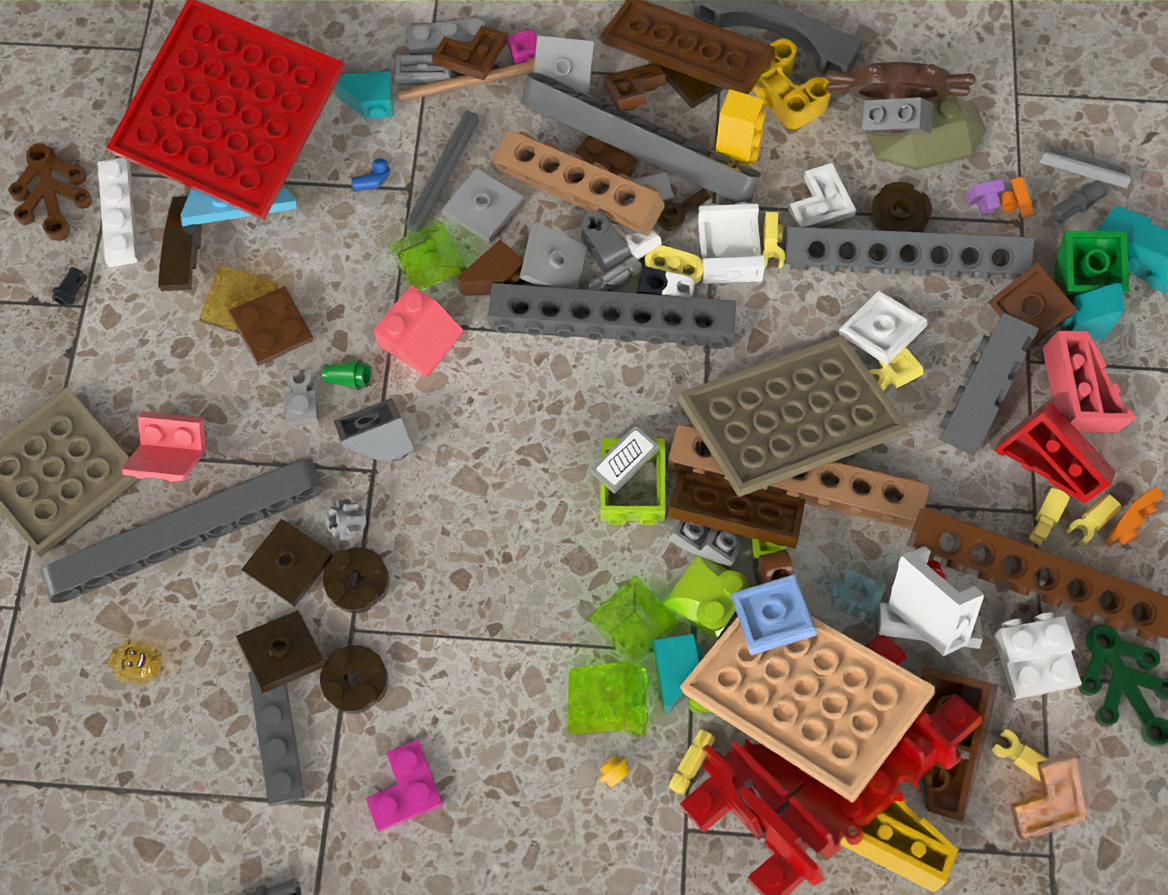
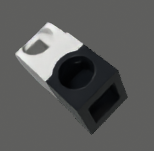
M643 266L636 294L693 298L695 282L690 277Z

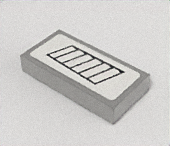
M634 426L591 469V474L615 494L659 450V446L638 427Z

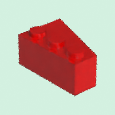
M1050 400L1004 435L994 449L998 454L1002 456L1005 454L1021 463V467L1029 472L1033 470L1049 480L1048 483L1083 503H1087L1111 486L1116 473L1109 463Z

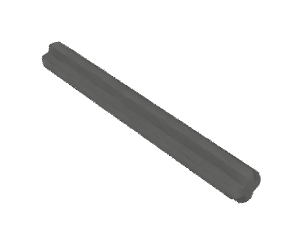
M466 111L462 115L406 220L409 230L416 233L422 230L479 122L476 113Z

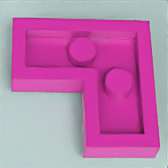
M419 740L386 753L398 785L365 798L376 830L379 833L443 806Z

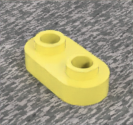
M659 245L645 256V266L690 277L694 280L695 284L699 283L703 277V261L694 254ZM662 262L665 265L660 267L655 265V263ZM689 270L692 271L693 274L686 275L683 272Z

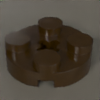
M889 183L881 188V191L875 195L870 208L871 220L878 228V231L923 233L932 213L929 197L923 191L920 193L918 190L913 189L915 185L910 183ZM897 206H901L902 210H908L905 215H900L895 210Z
M352 547L335 552L323 574V587L328 598L340 610L348 613H363L372 609L371 606L375 605L378 601L381 602L386 596L390 584L389 572L381 556L370 549L362 547ZM354 573H360L361 577L365 578V581L359 582L357 587H352V583L348 581L349 577L353 576Z
M359 645L346 646L332 651L320 674V686L326 700L337 710L348 714H359L369 710V707L375 705L377 701L379 702L384 697L389 682L388 671L381 657L370 648ZM358 671V675L363 677V681L357 682L355 688H351L350 683L346 681V677L351 675L352 672Z

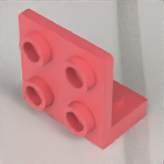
M142 411L137 417L140 446L123 465L122 474L135 476L140 479L150 477L165 479L169 482L184 481L206 451L203 417Z

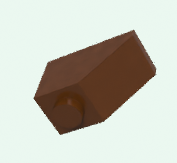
M499 240L457 277L459 292L463 296L491 295L492 283L522 285L525 280L520 278L524 260L503 241Z

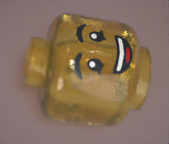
M129 639L125 640L119 649L113 648L108 667L114 669L116 681L145 686L150 680L157 679L161 667L162 654H158L157 647L154 644Z

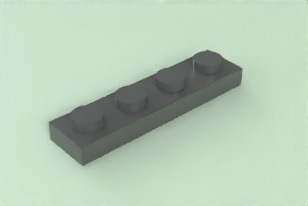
M248 672L268 805L272 807L305 799L287 683L262 694L252 672Z

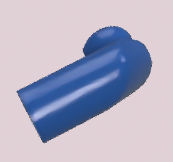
M384 158L375 159L372 165L373 169L369 175L352 177L353 191L379 188L390 175V167H388L387 160Z

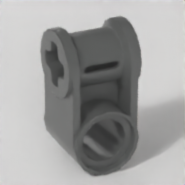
M593 211L584 216L581 239L602 271L607 272L631 257L628 244L617 233L603 213Z

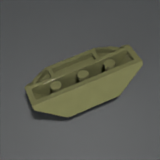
M954 96L931 102L933 103L932 134L873 136L868 133L867 138L876 160L883 162L886 160L901 167L920 170L972 157L987 129L977 107Z

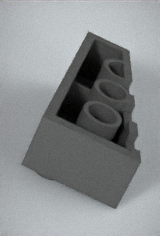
M1003 312L991 336H983L976 352L981 354L978 362L972 360L964 374V377L969 380L965 387L959 385L952 399V402L957 404L954 411L947 410L939 425L940 428L944 429L940 437L941 441L975 456L1000 409L999 404L1004 400L1013 382L1011 379L1016 375L1027 354L1026 350L1035 338L1039 328Z

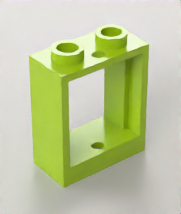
M601 438V459L622 438ZM650 438L659 446V450L647 461L656 462V506H609V489L601 482V521H607L608 524L622 525L626 521H639L643 525H655L659 521H665V438Z

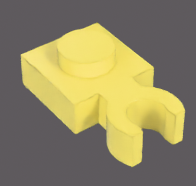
M906 347L888 365L879 361V370H868L883 392L886 390L887 385L891 383L897 389L923 375L922 365Z

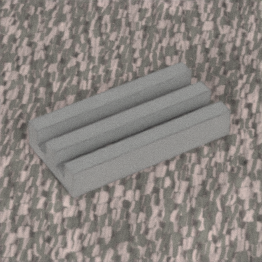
M395 55L394 81L395 84H428L451 79L452 70L441 66L428 67V65H435L432 61V55Z

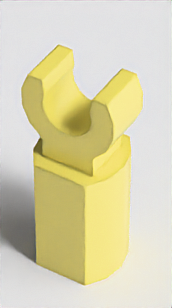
M1051 488L1048 491L1035 517L1038 522L1028 539L1029 541L1041 546L1043 540H1046L1051 528L1056 526L1070 497L1065 492L1055 488Z
M1110 494L1103 495L1082 515V519L1074 520L1067 527L1066 533L1070 534L1074 529H1080L1084 533V538L1078 544L1080 546L1086 545L1093 538L1094 531H1099L1121 511V504Z
M1003 730L1000 736L1009 742V748L1004 749L1000 745L995 744L991 749L993 753L998 757L1011 758L1013 764L1040 782L1045 783L1055 769L1056 763L1029 745L1019 743L1018 737L1011 730Z

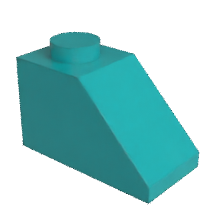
M389 71L341 74L334 87L336 95L340 100L365 119L394 117L393 86Z
M1115 283L1074 296L1071 302L1079 311L1063 322L1062 325L1066 326L1067 331H1088L1092 339L1104 340L1124 313L1122 284Z
M694 634L654 640L653 652L664 713L671 712L684 694L680 687L681 684L704 658L701 643H695Z

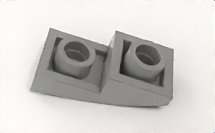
M678 519L668 537L669 541L688 552L728 566L734 563L743 543V540L733 533L710 529L706 526L690 522H682Z

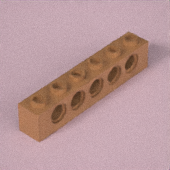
M508 130L492 157V161L501 173L590 212L603 213L607 219L647 237L665 207L660 192L655 187L644 184V186L636 184L633 179L622 173H619L617 176L610 173L606 167L599 163H593L592 165L584 162L583 158L573 152L563 153L549 142H544V144L537 142L531 135L523 131L518 134ZM534 156L531 160L526 161L529 157ZM554 167H558L555 171L550 172ZM583 177L581 181L574 183L576 179ZM609 188L606 192L599 194L602 189ZM634 198L632 203L624 205L628 199Z

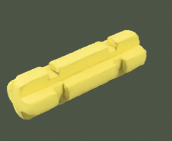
M698 731L693 741L694 745L689 747L677 769L679 771L678 774L675 773L671 779L669 787L674 792L681 795L687 792L691 784L690 779H694L706 758L703 747L707 744L712 747L715 737L707 731Z

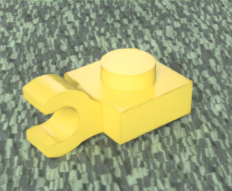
M766 212L763 225L762 254L765 267H767L768 258L775 257L779 261L778 267L782 268L785 261V253L778 247L777 242L783 241V224H778L777 212Z

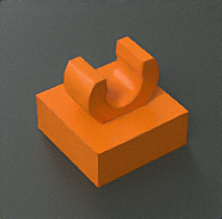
M1023 176L1011 180L1013 191H1007L999 195L1004 213H1010L1019 208L1022 218L1033 215L1032 202Z

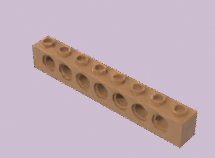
M677 424L668 458L667 470L680 473V470L684 469L728 480L712 454L702 456L696 452L699 448L708 449L695 426L693 424H686L685 426ZM831 462L804 472L805 477L802 479L791 477L762 489L806 499L805 504L912 530L919 510L926 508L930 485L924 484L914 477L899 478L891 476L888 472L880 469L870 471L858 468L856 464L851 462ZM830 478L836 483V486H826L821 479ZM859 485L867 490V494L857 493L853 486ZM892 493L896 495L899 502L889 501L885 494Z

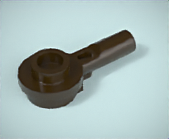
M702 189L680 204L673 202L665 203V207L657 220L658 224L666 231L679 229L684 224L685 215L709 199L708 192Z

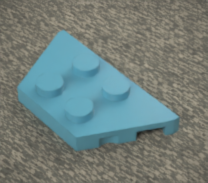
M282 186L269 213L297 209L295 197ZM191 188L180 216L182 226L253 215Z

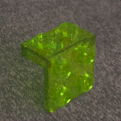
M627 661L571 669L568 676V733L574 736L619 732L631 737H645L646 725L649 720L646 708V691L649 687L646 669Z

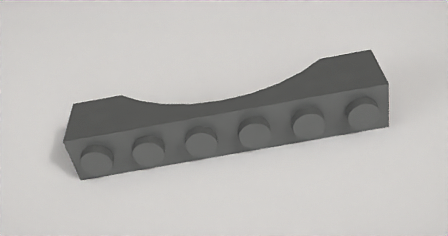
M695 0L694 18L720 28L750 26L777 33L801 48L813 61L818 72L824 75L831 70L850 72L859 58L862 40L857 39L851 34L834 29L825 23H820L806 17L800 12L783 7L774 1Z

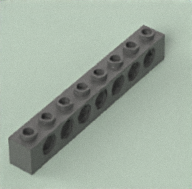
M786 227L784 263L791 264L790 269L808 270L809 265H821L820 271L839 272V266H851V272L869 273V267L881 268V274H899V269H911V275L929 276L930 270H942L941 276L960 277V271L972 272V278H990L991 273H1002V279L1016 280L1021 274L1032 267L1034 237ZM815 240L820 241L823 245V253L817 258L811 257L808 253L810 243ZM844 242H849L853 246V254L848 259H842L839 255V247ZM879 243L883 247V256L879 260L874 261L869 255V250L873 244ZM908 244L913 248L914 254L911 260L904 262L900 258V250ZM936 246H940L944 252L943 259L938 263H934L930 257L932 249ZM969 247L974 252V258L971 263L964 264L961 260V253L965 248ZM1001 249L1004 253V260L1000 265L996 266L992 262V254L995 250Z
M492 283L488 319L490 330H496L500 333L516 331L526 332L533 336L544 333L556 334L562 338L584 336L592 340L612 338L621 342L639 340L648 341L656 345L666 342L678 343L684 347L707 345L714 349H723L733 345L736 301ZM518 309L527 310V312L523 314L515 313V311ZM549 311L557 312L554 316L545 315ZM580 313H584V314H587V315H588V316L585 317V318H577V317H575L577 314H580ZM613 315L618 317V319L611 321L607 320L606 317ZM646 318L649 321L645 323H640L636 321V319ZM676 320L679 324L670 325L667 321ZM706 322L710 326L700 327L697 323Z

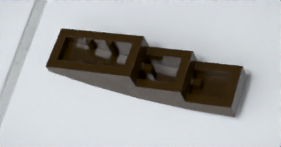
M188 196L172 197L169 207L159 267L158 287L161 291L192 290L193 269H196L197 249H201L202 224L182 226L180 215Z

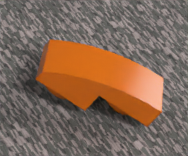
M1157 486L1138 498L1120 516L1105 540L1108 547L1117 542H1120L1122 546L1126 545L1139 536L1137 530L1145 523L1144 519L1158 510L1155 505L1164 497Z

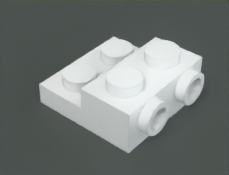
M1053 612L1035 616V622L1023 624L1022 619L1009 620L1002 623L1003 628L993 635L1013 700L1076 688L1082 684L1071 653L1075 646L1065 616L1055 618Z

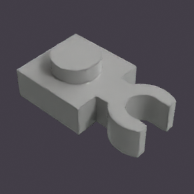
M305 371V380L302 383H296L294 374L289 373L288 383L293 393H284L285 418L288 427L319 423L318 395L316 390H310L313 386L310 372Z

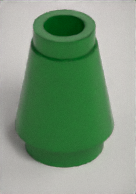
M360 359L331 365L326 364L323 368V380L325 383L361 390L362 387H368L370 384L371 368L369 363H363Z

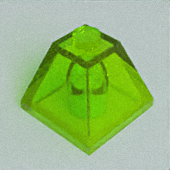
M442 221L388 245L408 286L412 285L420 291L460 274L467 269Z
M635 575L587 618L632 667L653 648L654 640L663 639L680 624L678 618Z

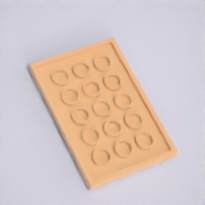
M737 617L681 684L682 693L854 802L934 695V686L812 617L816 628V636L751 655L739 618Z

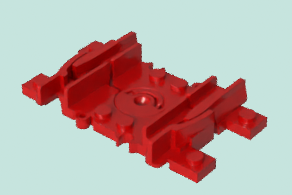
M877 634L865 645L866 648L896 665H899L906 659L905 651L885 635ZM956 694L931 716L922 709L854 802L763 744L754 745L746 739L745 748L743 749L734 741L731 744L733 750L724 757L707 744L703 747L707 758L703 763V767L711 777L679 804L685 814L703 833L731 811L758 840L766 835L764 844L772 856L748 876V880L761 895H789L805 880L812 886H817L825 880L819 865L805 852L809 847L816 854H822L829 860L841 849V841L844 837L850 845L860 844L863 840L860 825H868L894 801H904L903 792L898 790V786L901 783L909 782L915 788H918L919 778L931 769L936 762L945 769H951L961 760V753L955 746L982 723V716ZM754 789L757 790L760 797L756 795Z

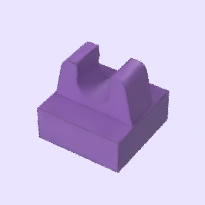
M1003 179L974 185L965 193L968 205L977 203L981 215L994 213V209L999 208L998 196L1006 190Z

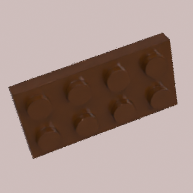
M681 469L667 517L796 549L806 499L765 489H759L738 497L728 480Z

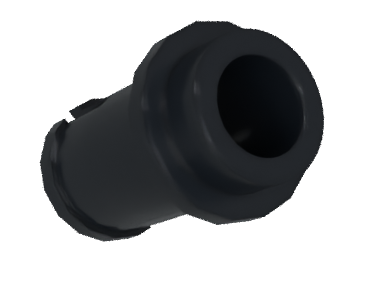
M70 267L60 285L52 289V299L64 307L74 304L76 300L75 295L87 280V275L83 274L80 276L82 274L81 270Z

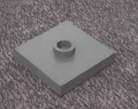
M537 35L534 72L547 75L584 93L590 94L595 42Z
M476 168L441 210L442 215L490 244L522 205L524 196Z
M536 222L531 225L520 278L539 287L578 289L587 246Z

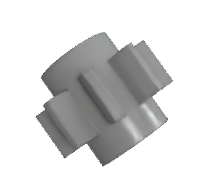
M350 499L336 500V507H330L326 513L325 522L327 529L333 533L334 537L340 536L341 540L355 539V533L362 532L366 525L365 511L359 507V503H352Z

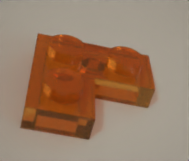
M1070 752L1037 762L1043 794L1011 804L1016 833L1022 841L1088 820L1076 757Z

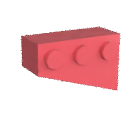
M1058 331L1042 347L1053 405L1080 433H1118L1136 418L1131 409H1126L1118 394L1121 390L1117 383L1112 384L1104 369L1107 365L1088 331Z

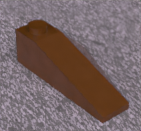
M923 667L921 679L933 685L935 690L934 695L923 708L930 716L954 694L958 695L982 716V723L955 746L961 753V760L951 769H945L936 762L924 774L928 812L964 821L992 716L998 684Z

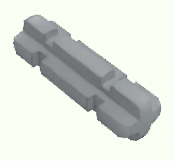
M634 256L629 257L624 261V265L619 264L603 274L601 280L597 278L589 283L588 290L611 291L630 279L629 275L634 276L641 272V262Z

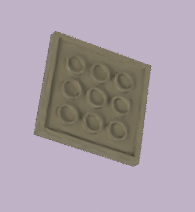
M68 387L0 437V510L40 557L64 540L140 478L122 474V467L129 459L128 455Z

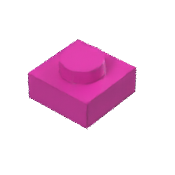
M534 29L508 35L507 43L514 64L527 62L528 58L535 57L537 37Z

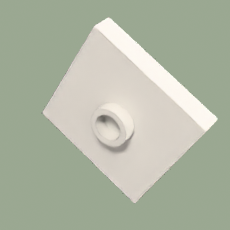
M878 291L839 329L840 336L843 335L852 344L888 365L927 327V319L883 292Z

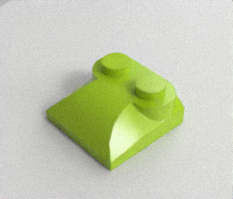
M696 556L662 605L717 642L737 614L731 593L754 586L748 582L742 573L729 570L719 563Z

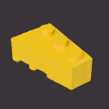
M729 89L720 112L716 152L749 167L751 163H757L761 151L759 146L762 141L764 123L767 113L764 112V99Z
M905 800L902 802L894 801L868 825H860L863 833V840L860 844L850 845L845 837L842 839V846L934 893L947 882L958 853V849L924 817L921 819L905 804Z

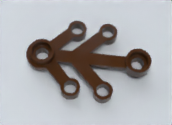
M37 143L27 150V168L19 179L9 186V193L13 199L19 202L24 201L22 205L14 210V217L21 225L31 224L35 219L33 211L44 197L48 217L43 222V230L51 240L63 241L69 236L70 226L60 213L56 193L71 199L76 207L80 209L88 208L92 203V197L86 189H77L52 178L51 169L66 175L73 185L83 184L87 176L81 166H72L57 159L56 153L50 146ZM80 173L77 177H73L74 174ZM39 174L40 181L30 193L27 187ZM86 196L84 200L78 201L79 198ZM24 213H28L27 216L21 217Z

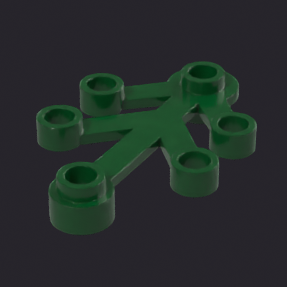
M1098 624L1093 626L1085 636V643L1091 652V657L1086 675L1080 679L1082 684L1078 689L1085 696H1093L1099 692L1102 687L1099 677L1104 662H1107L1112 674L1103 706L1097 709L1095 713L1097 723L1103 727H1110L1119 720L1118 706L1123 691L1143 725L1141 728L1143 740L1153 747H1161L1167 744L1168 721L1154 716L1137 685L1154 691L1156 697L1166 701L1168 700V694L1162 691L1161 685L1166 684L1168 686V678L1161 679L1125 666L1120 655L1135 659L1140 668L1151 670L1160 663L1159 653L1153 648L1144 649L1120 640L1117 631L1108 625ZM1097 637H1102L1106 640V647L1098 644ZM1144 654H1148L1152 657V664H1148L1147 662H1145L1143 658ZM1085 680H1090L1094 683V690L1087 689ZM1103 710H1106L1111 713V721H1107L1103 718ZM1150 728L1158 731L1159 739H1154L1150 735Z

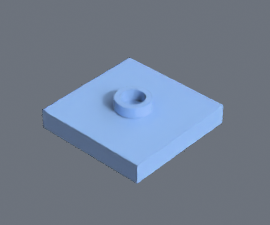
M795 574L731 593L751 655L817 635L814 622Z

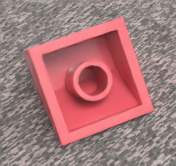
M412 285L373 330L380 348L425 377L431 374L464 333L463 329L436 300Z

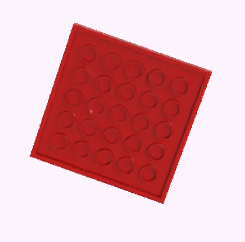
M187 0L106 149L110 153L265 220L336 86L345 65L343 61L198 0Z

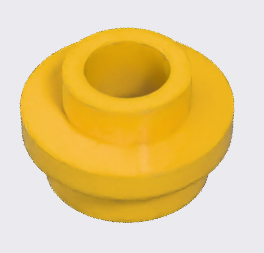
M616 755L609 758L599 768L603 772L599 776V780L602 783L606 782L609 787L617 784L631 771V768L627 765L628 759L625 756L618 759Z

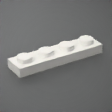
M124 158L99 161L98 174L105 262L108 267L138 262L130 162Z

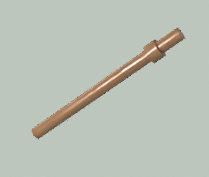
M535 57L528 58L527 62L491 69L484 81L464 75L397 90L399 102L534 72Z

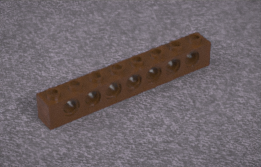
M927 508L919 510L907 546L915 550L922 547L928 548L931 551L929 561H933L935 556L947 560L945 566L962 573H965L966 568L979 572L977 575L978 579L992 584H997L999 579L1010 583L1009 590L1028 596L1029 592L1032 591L1042 595L1041 602L1060 608L1062 603L1073 606L1072 613L1088 619H1092L1093 615L1105 618L1104 625L1124 631L1126 626L1138 630L1137 637L1154 643L1157 642L1158 638L1168 640V596ZM946 532L951 534L954 539V545L949 551L943 550L940 546V538ZM977 544H980L985 550V557L979 563L974 561L971 554L973 547ZM1008 556H1012L1017 563L1015 571L1011 574H1008L1003 566L1004 560ZM1043 567L1048 573V580L1041 586L1037 583L1035 576L1036 572ZM1073 579L1080 586L1079 593L1074 597L1068 593V584ZM1107 591L1111 596V603L1104 609L1100 604V596L1103 592ZM1140 603L1143 608V614L1140 619L1135 620L1132 615V609L1135 604Z

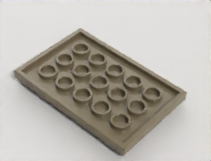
M843 335L679 393L678 399L738 497L905 435L909 428Z

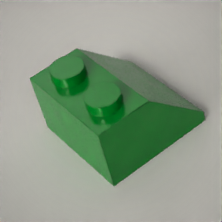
M1065 231L1063 233L1054 266V281L1069 299L1115 283L1122 284L1123 295L1129 292L1127 231Z

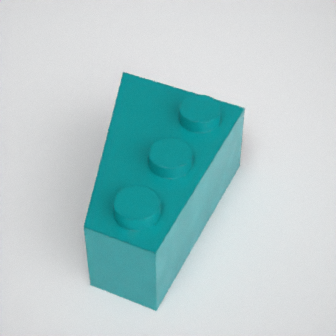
M1116 205L1096 231H1127L1128 272L1145 281L1151 288L1166 294L1168 292V228L1166 230L1151 224V218Z

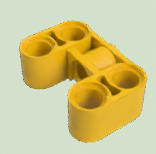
M778 39L769 44L775 47L776 55L752 90L759 98L764 99V105L773 112L783 126L788 129H799L827 111L831 93L826 90L829 82L825 78L815 77L801 86H798V84L794 85L787 76L794 67L796 46L791 40Z

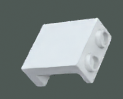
M740 202L735 205H719L713 203L699 207L697 224L700 259L703 261L702 284L762 281L765 261L764 256H761L758 204Z
M922 547L905 553L899 560V568L891 589L892 593L888 606L939 653L945 656L968 645L984 594L975 586L959 593L927 565L931 551L926 547Z

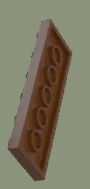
M626 0L600 35L603 44L723 89H730L749 95L776 55L774 46L645 0Z

